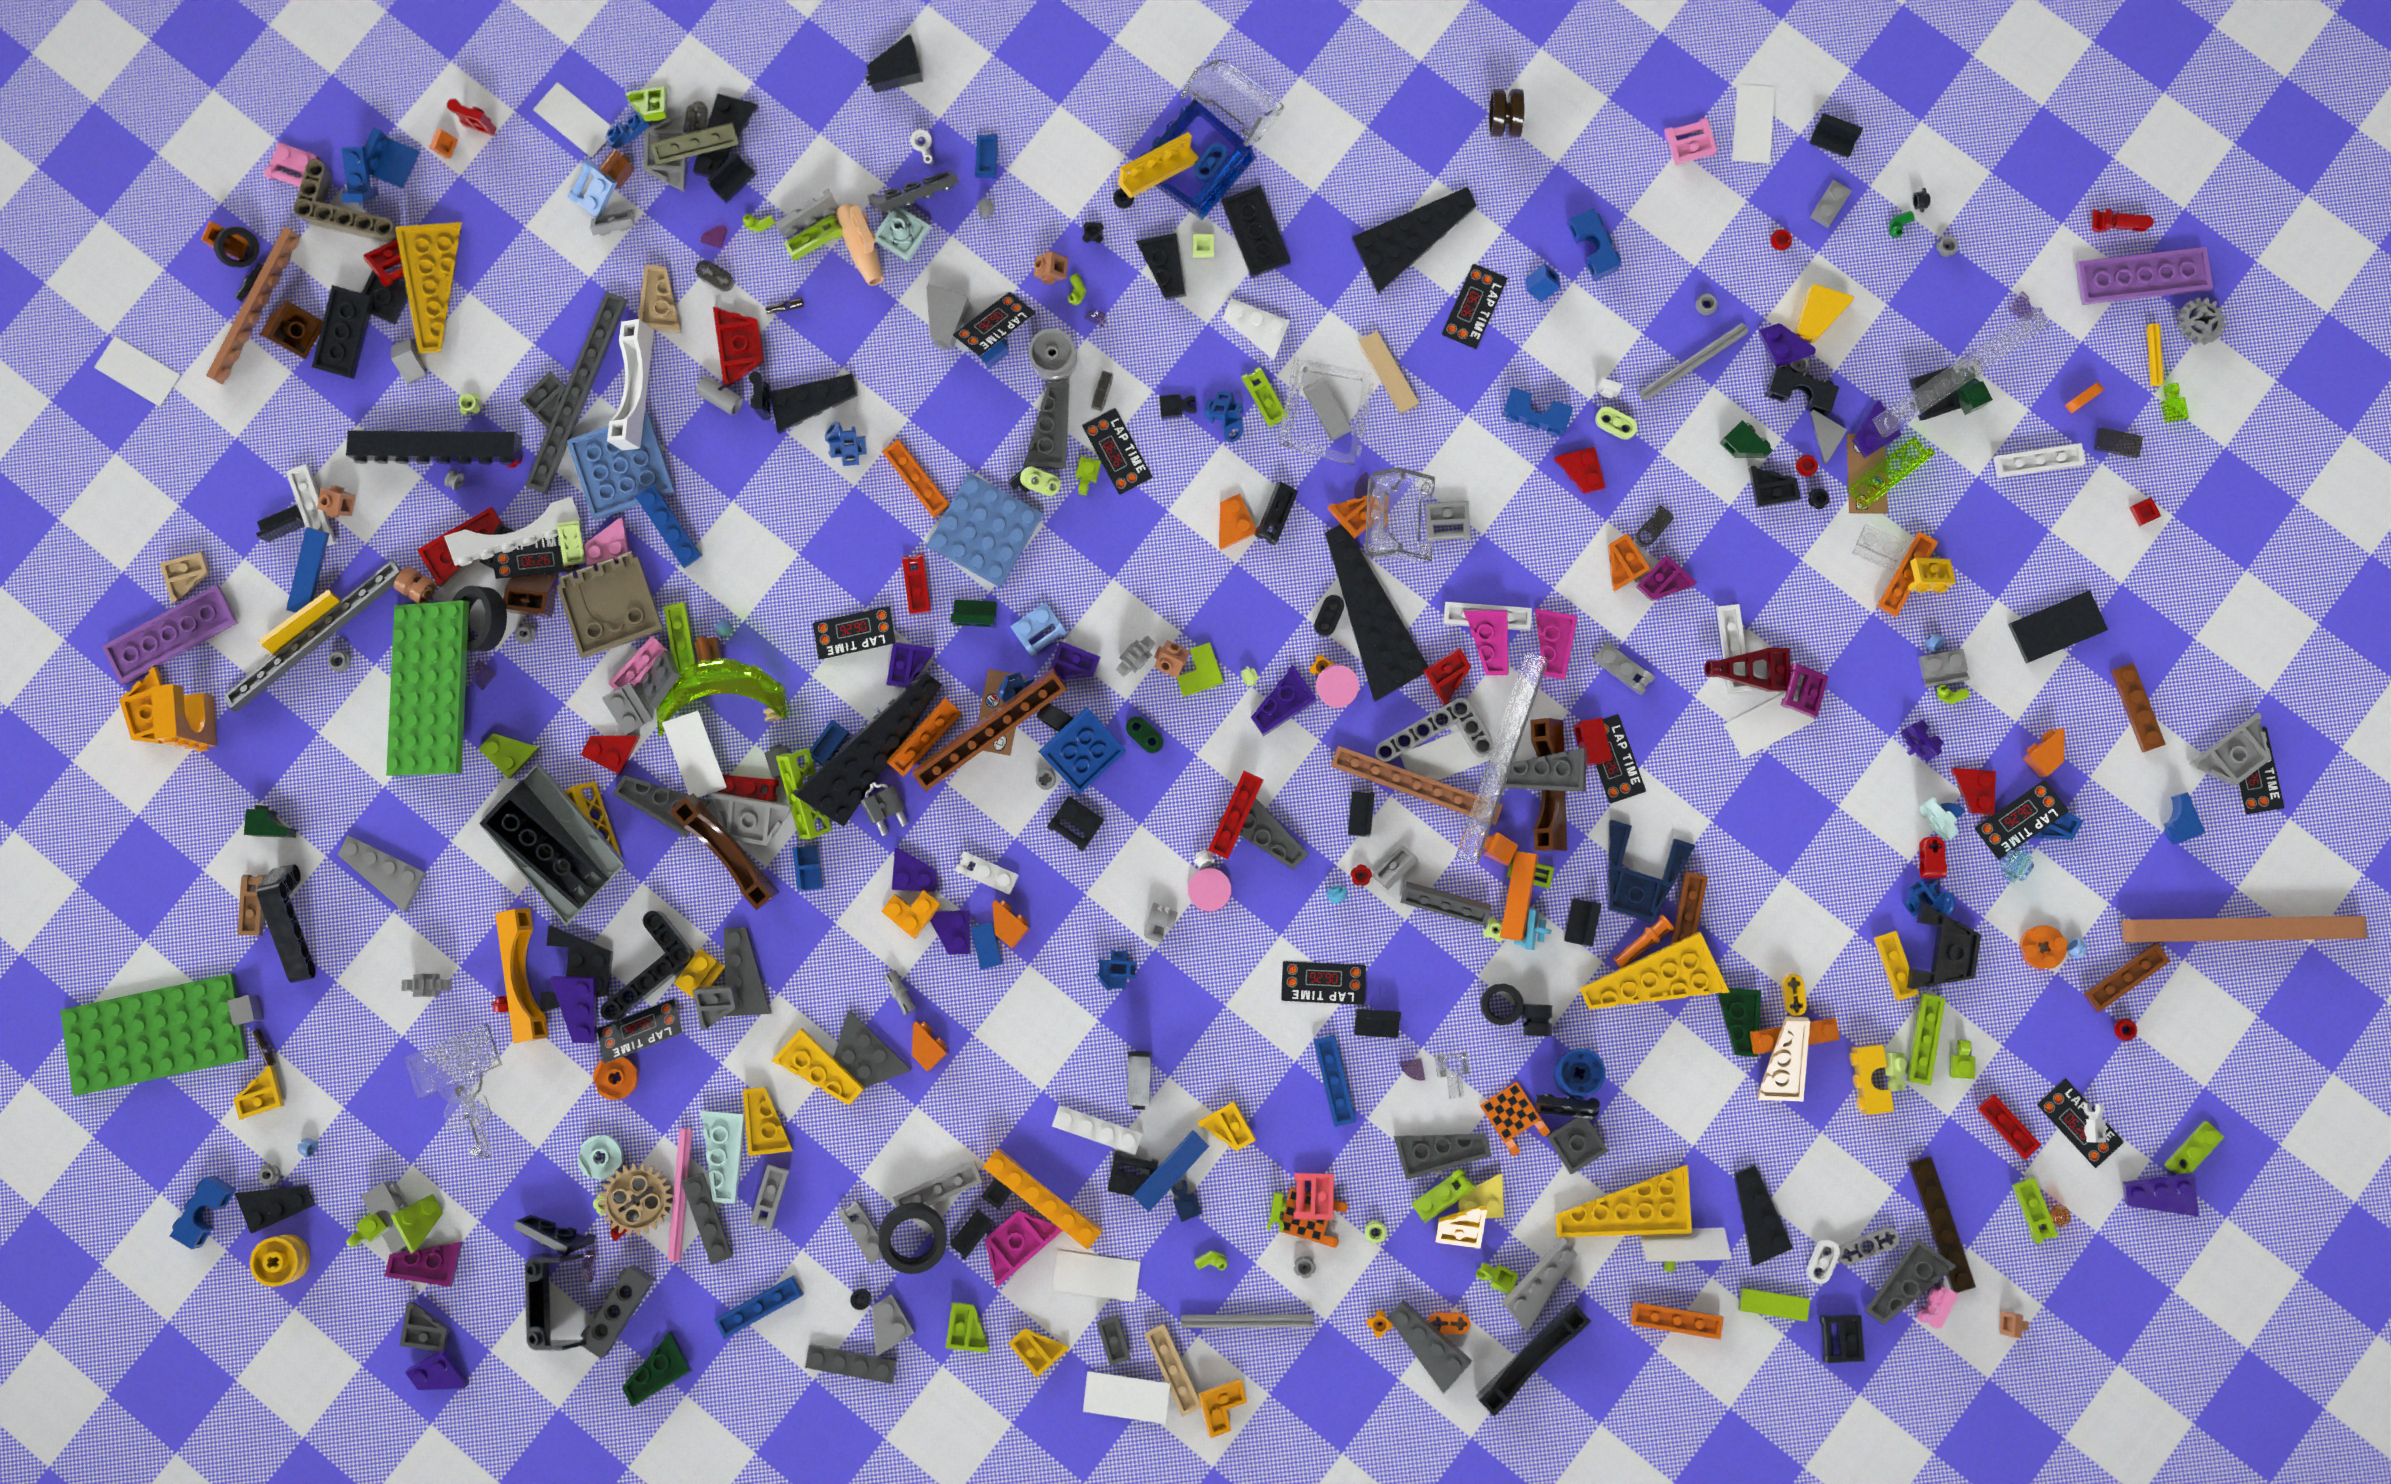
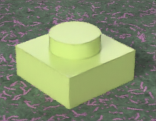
M1193 234V258L1214 257V234Z

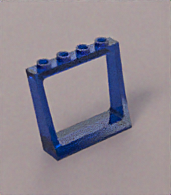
M1194 99L1189 106L1185 105L1181 108L1180 116L1175 122L1170 121L1167 124L1166 132L1163 136H1158L1154 139L1149 152L1179 137L1198 116L1207 121L1236 148L1192 198L1166 181L1155 185L1200 220H1203L1256 157L1249 144Z

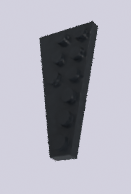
M1468 187L1352 237L1353 244L1377 295L1476 208V203Z

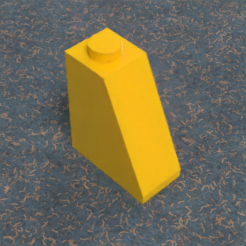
M1813 283L1807 291L1794 333L1809 344H1814L1851 304L1855 296Z

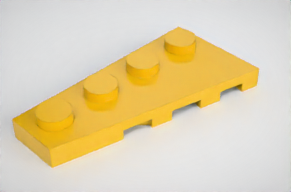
M803 1028L792 1037L772 1060V1062L787 1068L791 1073L803 1077L812 1085H817L824 1089L826 1093L847 1105H851L865 1090V1087Z

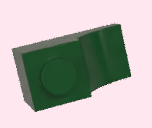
M1968 366L1952 373L1960 406L1965 415L1986 406L1993 400L1984 381L1977 380Z
M255 805L254 809H246L244 835L296 838L297 829L284 826L276 816L277 811L268 810L269 806Z

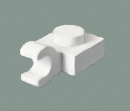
M2085 1103L2084 1112L2090 1118L2086 1119L2087 1124L2084 1128L2087 1142H2106V1120H2102L2103 1104H2096V1110L2093 1112L2092 1103Z

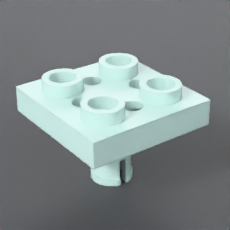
M897 206L894 211L887 215L875 233L876 243L909 263L931 230V226Z

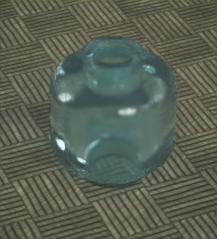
M2020 849L2009 851L2000 864V869L2004 872L2003 877L2013 883L2016 880L2025 881L2034 868L2033 857Z

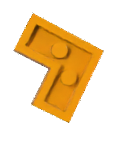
M926 890L921 892L912 906L900 896L894 894L881 912L912 938H917L942 903Z
M1240 1379L1198 1393L1208 1436L1213 1438L1231 1431L1227 1410L1247 1403L1243 1382Z

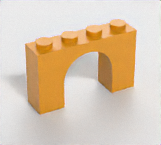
M175 684L151 686L154 739L164 741V744H174L175 747L195 749L196 752L208 751L209 747L217 746L213 695L206 693L184 695L183 687Z

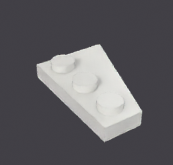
M1232 298L1223 316V320L1242 336L1244 335L1254 346L1266 353L1271 360H1275L1290 324L1289 320Z

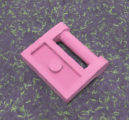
M1707 118L1700 119L1699 122L1674 129L1670 127L1664 130L1675 165L1717 153V147ZM1701 130L1703 133L1682 140H1676V137Z
M278 143L271 163L266 167L264 174L266 178L278 179L296 185L299 189L308 162L314 159L320 160L321 158L309 152ZM281 166L303 175L298 178L280 172L279 168Z
M1936 1284L1927 1295L1928 1302L1925 1308L1917 1311L1918 1320L1924 1323L1929 1322L1934 1328H1941L1959 1294Z

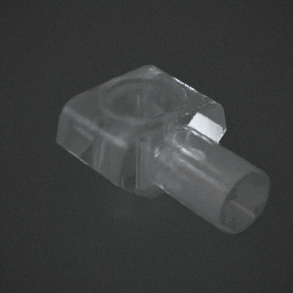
M1468 1052L1435 1055L1437 1077L1447 1078L1449 1098L1465 1097L1462 1075L1470 1074ZM1450 1058H1455L1458 1061V1067L1453 1071L1447 1068V1061Z

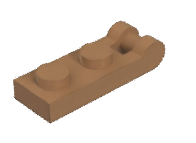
M243 875L241 878L238 935L263 936L264 914L257 897V887L267 875H258L257 877ZM252 885H256L255 892H250Z

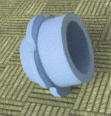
M2079 938L2071 940L2066 948L2068 955L2073 959L2082 958L2087 953V942Z

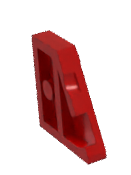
M1457 648L1423 670L1443 706L1450 703V698L1455 690H1458L1462 683V678L1467 675L1471 665L1461 648Z

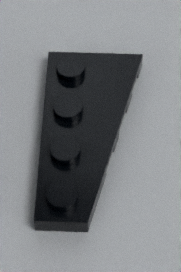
M717 93L707 128L733 122L737 137H739L743 129H746L750 123L749 119L753 113H756L759 106L756 103ZM735 146L699 154L693 169L694 174L709 178L726 162L730 150Z
M1751 1165L1733 1173L1738 1201L1741 1206V1217L1745 1228V1238L1749 1249L1751 1266L1758 1265L1794 1249L1756 1165Z

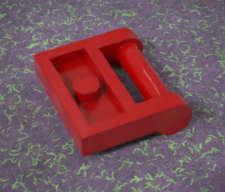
M454 98L448 100L447 108L459 117V121L463 126L491 136L495 135L497 128L492 124V120L484 114L482 109L472 106V108L462 106Z
M397 239L364 254L365 262L376 273L385 287L392 284L393 280L404 275L402 267L389 273L385 271L402 263Z

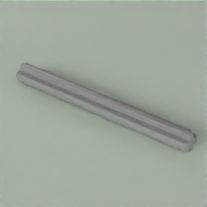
M1744 323L1739 324L1640 390L1639 396L1643 401L1649 400L1748 333V328Z
M1312 1314L1181 1316L1182 1328L1313 1327L1314 1325Z

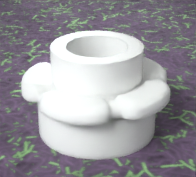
M1202 850L1195 855L1194 863L1200 869H1204L1214 863L1215 860L1212 856L1214 853Z

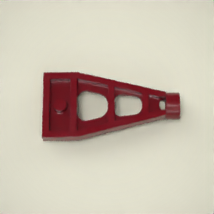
M1770 647L1721 660H1707L1704 672L1707 677H1719L1767 692H1786L1791 676L1790 648ZM1755 661H1766L1767 679L1754 676L1753 663ZM1745 662V676L1734 674L1733 663Z

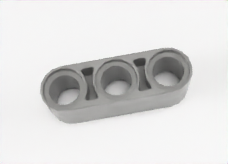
M1323 378L1303 387L1307 400L1331 441L1351 431L1346 417Z

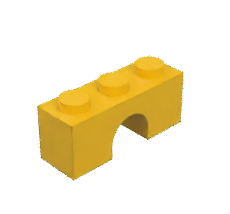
M1875 1044L1851 1047L1852 1053L1849 1054V1059L1855 1070L1853 1084L1858 1089L1859 1097L1856 1098L1858 1110L1864 1115L1894 1112L1891 1089H1877L1871 1082L1872 1073L1876 1069L1887 1067L1884 1045Z

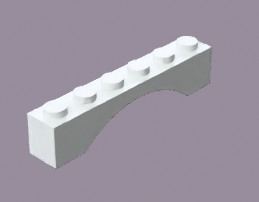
M640 319L621 322L619 343L624 360L625 386L619 409L609 421L607 437L609 443L621 450L640 449L654 329Z
M569 497L550 503L546 511L536 521L515 532L502 535H486L465 529L444 537L454 565L466 566L471 564L472 560L479 558L488 559L501 551L503 553L511 552L517 546H530L535 544L536 540L542 538L546 540L552 539L558 534L556 523L578 520L581 527V520L573 498Z

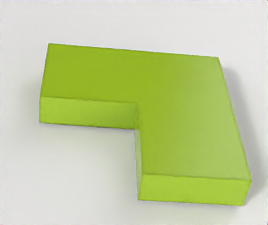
M1210 642L1189 649L1196 670L1179 675L1177 678L1183 698L1224 684Z

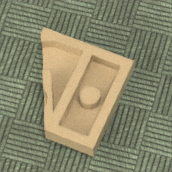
M204 552L160 563L171 603L180 601L210 573Z

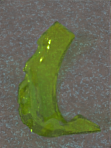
M718 658L712 661H700L686 667L685 670L680 672V677L656 709L658 736H663V722L670 720L687 703L713 694L746 696L767 705L782 719L788 718L789 702L785 687L779 681L777 682L763 672L762 668L753 664L750 666L740 663L735 659Z

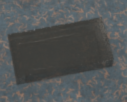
M2100 427L2097 429L2094 450L2137 459L2140 457L2143 436Z

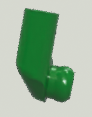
M1912 211L1892 218L1888 229L1890 236L1895 238L1903 235L1904 224L1915 220Z

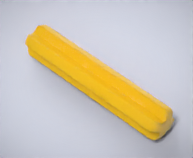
M2153 323L2147 326L2150 385L2152 387H2159L2164 384L2160 324Z

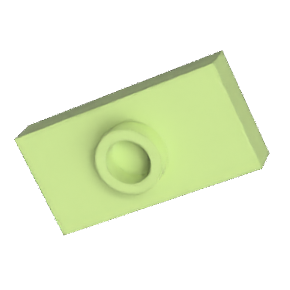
M579 521L556 523L564 566L586 563Z

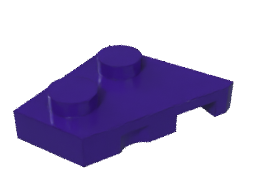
M1060 641L1049 670L1054 668L1062 680L1094 677L1101 656Z
M895 848L892 890L919 892L926 890L927 892H936L938 871L900 848Z
M446 1349L413 1365L405 1372L417 1390L464 1389L469 1383Z

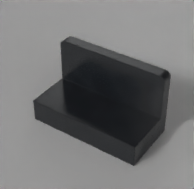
M1823 113L1817 121L1810 144L1849 158L1863 127Z
M735 152L706 182L712 191L727 204L756 174L741 159L740 155Z
M298 505L257 521L260 532H257L256 535L258 538L270 542L305 527Z
M1352 791L1348 835L1371 836L1375 792Z
M1579 899L1572 900L1564 936L1565 942L1593 947L1602 903L1587 902Z
M1356 1009L1354 1034L1357 1036L1398 1038L1401 1012Z
M977 1209L949 1245L962 1255L961 1258L965 1260L995 1222Z

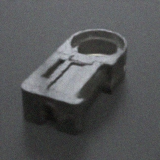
M1658 506L1656 512L1636 533V543L1641 547L1651 546L1674 519V515L1663 506ZM1643 531L1649 532L1652 536L1651 541L1643 542L1640 539V533Z

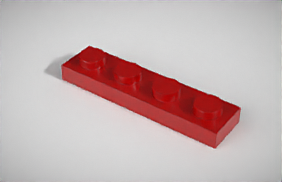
M1245 770L1243 771L1208 851L1229 859L1264 779Z

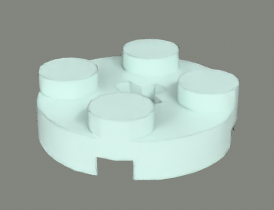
M1931 798L1920 806L1922 816L1924 818L1929 817L1931 822L1928 825L1945 840L1947 838L1951 840L1959 833L1958 828L1954 824L1957 822L1956 817L1950 811L1945 812L1938 800Z
M610 1135L590 1137L582 1144L578 1156V1165L581 1171L586 1176L598 1180L607 1179L609 1175L614 1176L615 1169L620 1170L624 1163L622 1146ZM598 1151H600L601 1153H605L606 1157L604 1163L602 1161H596V1158L598 1157Z

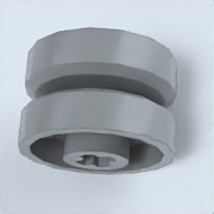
M1055 328L1044 329L1037 333L1030 342L1028 348L1029 359L1035 373L1040 378L1050 382H1058L1068 378L1073 373L1077 364L1076 349L1071 337L1064 331Z

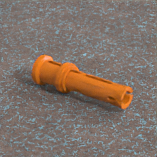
M1662 914L1659 916L1660 919L1651 927L1647 926L1645 928V933L1613 958L1620 968L1627 966L1653 943L1658 944L1660 939L1669 931L1673 932L1675 930Z

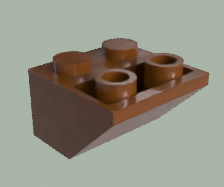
M541 574L511 577L505 587L503 598L506 611L515 614L552 618L559 576Z

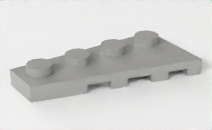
M348 835L338 853L339 857L404 912L408 911L427 874Z

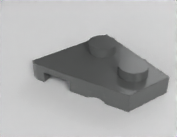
M407 1302L400 1346L440 1352L447 1349L450 1328L416 1303Z

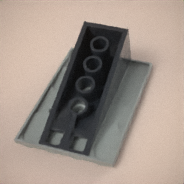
M537 763L479 824L567 926L626 863L604 839L599 830L579 810L578 806L560 788L561 786Z

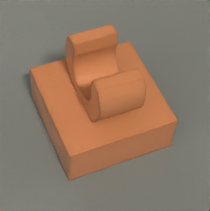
M2000 1311V1334L2022 1338V1330L2029 1331V1321H2023L2022 1314Z

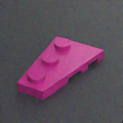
M1535 609L1544 677L1566 680L1578 616Z
M1464 610L1463 612L1470 626L1472 637L1475 640L1485 674L1508 675V610Z

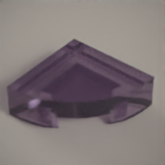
M2021 291L2009 308V311L2027 322L2031 317L2032 309L2029 297L2025 292Z
M1088 310L1084 317L1101 327H1104L1107 321L1105 313L1100 311L1094 313L1092 310Z
M1367 472L1362 474L1355 484L1354 497L1356 499L1376 492Z
M478 659L473 669V677L476 685L481 690H484L497 673Z
M1421 1058L1399 1062L1402 1071L1408 1077L1415 1080H1425Z
M592 1250L586 1251L581 1267L584 1282H592L594 1279L595 1271H592V1265L594 1260L596 1261V1253Z

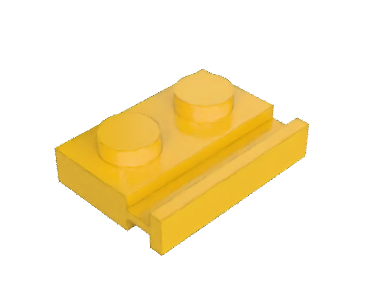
M700 948L673 984L694 998L693 990L698 987H712L724 972L725 966Z

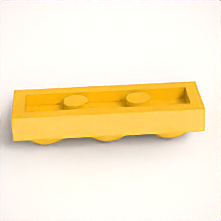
M1897 931L1874 937L1873 939L1895 1000L1900 1001L1918 995V989L1907 988L1910 967Z

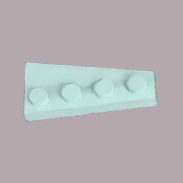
M702 1110L700 1115L703 1122V1137L707 1150L706 1158L710 1172L712 1201L735 1204L737 1203L745 1114Z

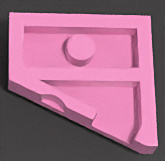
M618 518L583 545L587 566H597V563L613 557L617 562V556L630 552L623 518Z

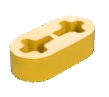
M1797 974L1786 975L1782 980L1785 1011L1791 1016H1800L1805 1013L1807 1007L1804 981ZM1791 978L1798 982V986L1794 987L1795 994H1793L1792 987H1788V982H1791ZM1793 996H1795L1796 1003L1801 1005L1800 1008H1797V1012L1790 1008V1004H1794Z

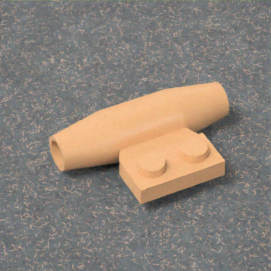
M844 204L837 209L844 241L855 266L869 286L877 285L884 280L879 256L874 246V243H876L873 230H869L866 213L861 212L859 205Z

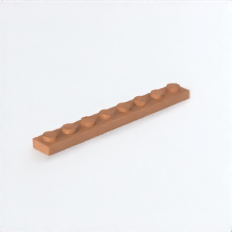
M285 226L282 229L206 374L207 377L222 385L229 378L234 362L239 359L244 343L249 340L254 324L259 321L263 307L269 302L273 288L277 286L283 269L287 267L293 250L298 246L300 236L293 230Z
M1341 746L1337 747L1331 767L1494 826L1497 823L1503 804Z

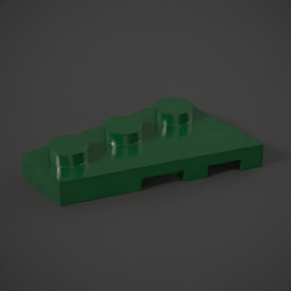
M1728 988L1729 993H1717L1733 1054L1736 1056L1758 1057V1054H1753L1750 1032L1759 1030L1761 990Z
M672 1331L666 1334L659 1346L655 1347L642 1366L638 1367L622 1386L631 1407L639 1405L692 1371Z

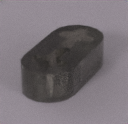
M696 101L687 106L683 126L684 134L706 129L708 109L703 102Z
M702 260L696 265L695 272L702 281L722 292L730 291L733 288L734 279L728 271L707 260ZM708 268L713 274L712 276L708 273L704 274L701 270ZM717 277H720L722 279L726 278L728 280V283H723L721 285Z
M1102 371L1091 409L1103 411L1113 382V373Z

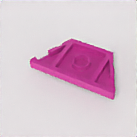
M1020 1209L984 1239L994 1275L995 1286L1001 1285L1063 1230L1055 1224Z

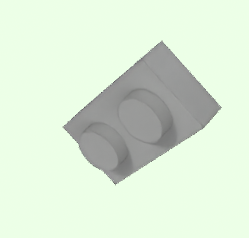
M1833 180L1810 218L1828 228L1848 198L1851 190Z
M631 209L591 219V232L593 236L598 234L603 236L619 229L621 231L628 230L634 226L635 215Z
M1402 845L1372 876L1385 889L1389 890L1419 859Z

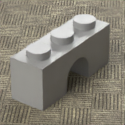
M392 1180L383 1182L361 1195L371 1215L378 1214L384 1210L392 1215L409 1206L401 1198L399 1186L393 1183ZM393 1222L392 1227L382 1234L392 1254L407 1248Z

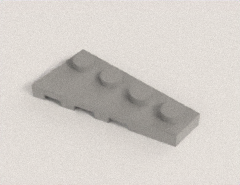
M1561 1238L1501 1302L1526 1332L1529 1331L1578 1255L1564 1238Z

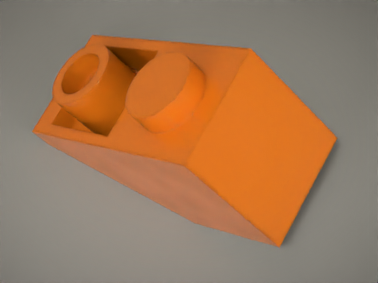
M2062 727L2055 730L2051 728L2041 736L2043 740L2039 744H2032L2026 750L2028 754L2022 758L2040 778L2049 776L2064 762L2065 730Z
M1496 832L1486 838L1482 849L1485 850L1483 855L1508 866L1518 845Z
M995 900L992 903L995 935L1014 949L1030 930L1027 926L1029 921L1020 914L1016 917L1011 913L1012 907L1004 900L1001 902Z
M916 1021L913 1024L912 1056L928 1072L949 1053L946 1050L948 1046L940 1037L936 1039L931 1034L933 1030L925 1021L922 1023Z

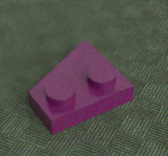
M1666 554L1636 588L1649 600L1654 601L1693 587L1697 582Z

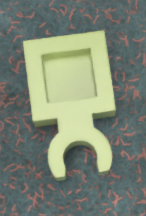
M1905 1052L1885 1053L1887 1063L1885 1076H1889L1888 1089H1891V1091H1905V1082L1902 1079V1075H1906L1907 1067Z

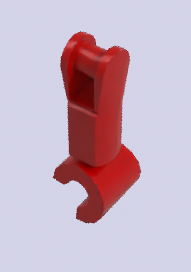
M2108 208L2105 212H2099L2096 209L2092 210V231L2103 232L2111 228L2144 232L2154 223L2153 218L2149 215L2114 214V211Z

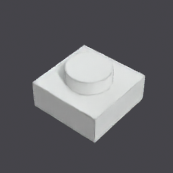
M1601 378L1596 391L1606 398H1617L1622 384Z

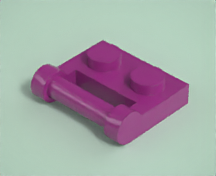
M1792 663L1789 684L1785 698H1782L1781 706L1793 709L1812 718L1818 717L1828 676L1803 665ZM1801 674L1804 675L1802 685L1800 688L1798 700L1794 701L1793 699Z

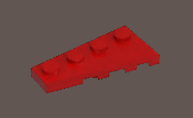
M489 507L417 549L439 587H442L463 567L454 565L444 536L465 529L475 533L493 535L498 524L504 526L493 507Z

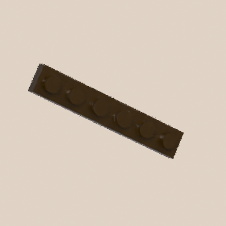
M1927 1156L1908 1162L1937 1251L1956 1265L1953 1270L1946 1274L1951 1290L1960 1293L1975 1288L1976 1285L1932 1158Z

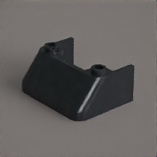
M571 1253L568 1255L536 1254L531 1255L526 1260V1340L532 1350L563 1351L587 1345L586 1340H551L549 1263L584 1258V1253Z

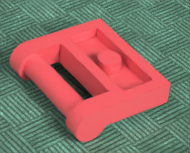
M1295 1173L1296 1212H1293V1219L1333 1220L1334 1174ZM1305 1181H1311V1212H1304Z

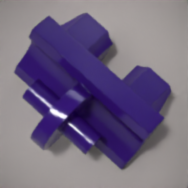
M1920 720L1903 729L1900 734L1906 739L1905 742L1910 747L1906 753L1909 756L1916 753L1920 758L1923 757L1928 762L1942 752L1940 748L1944 742L1936 735L1930 738L1925 733L1929 729L1928 725L1923 720Z

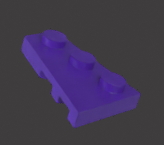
M1292 665L1284 678L1277 683L1272 693L1266 697L1254 712L1251 719L1264 737L1315 703L1317 698L1294 665Z
M2193 1173L2123 1182L2124 1202L2127 1206L2198 1217L2196 1182Z

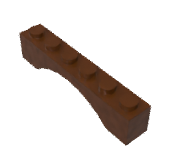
M1553 718L1531 720V743L1537 758L1564 752L1563 720ZM1542 790L1540 812L1534 827V851H1567L1566 791Z
M694 793L684 797L670 810L672 815L685 829L700 839L720 859L734 878L742 895L756 911L779 893L778 889Z

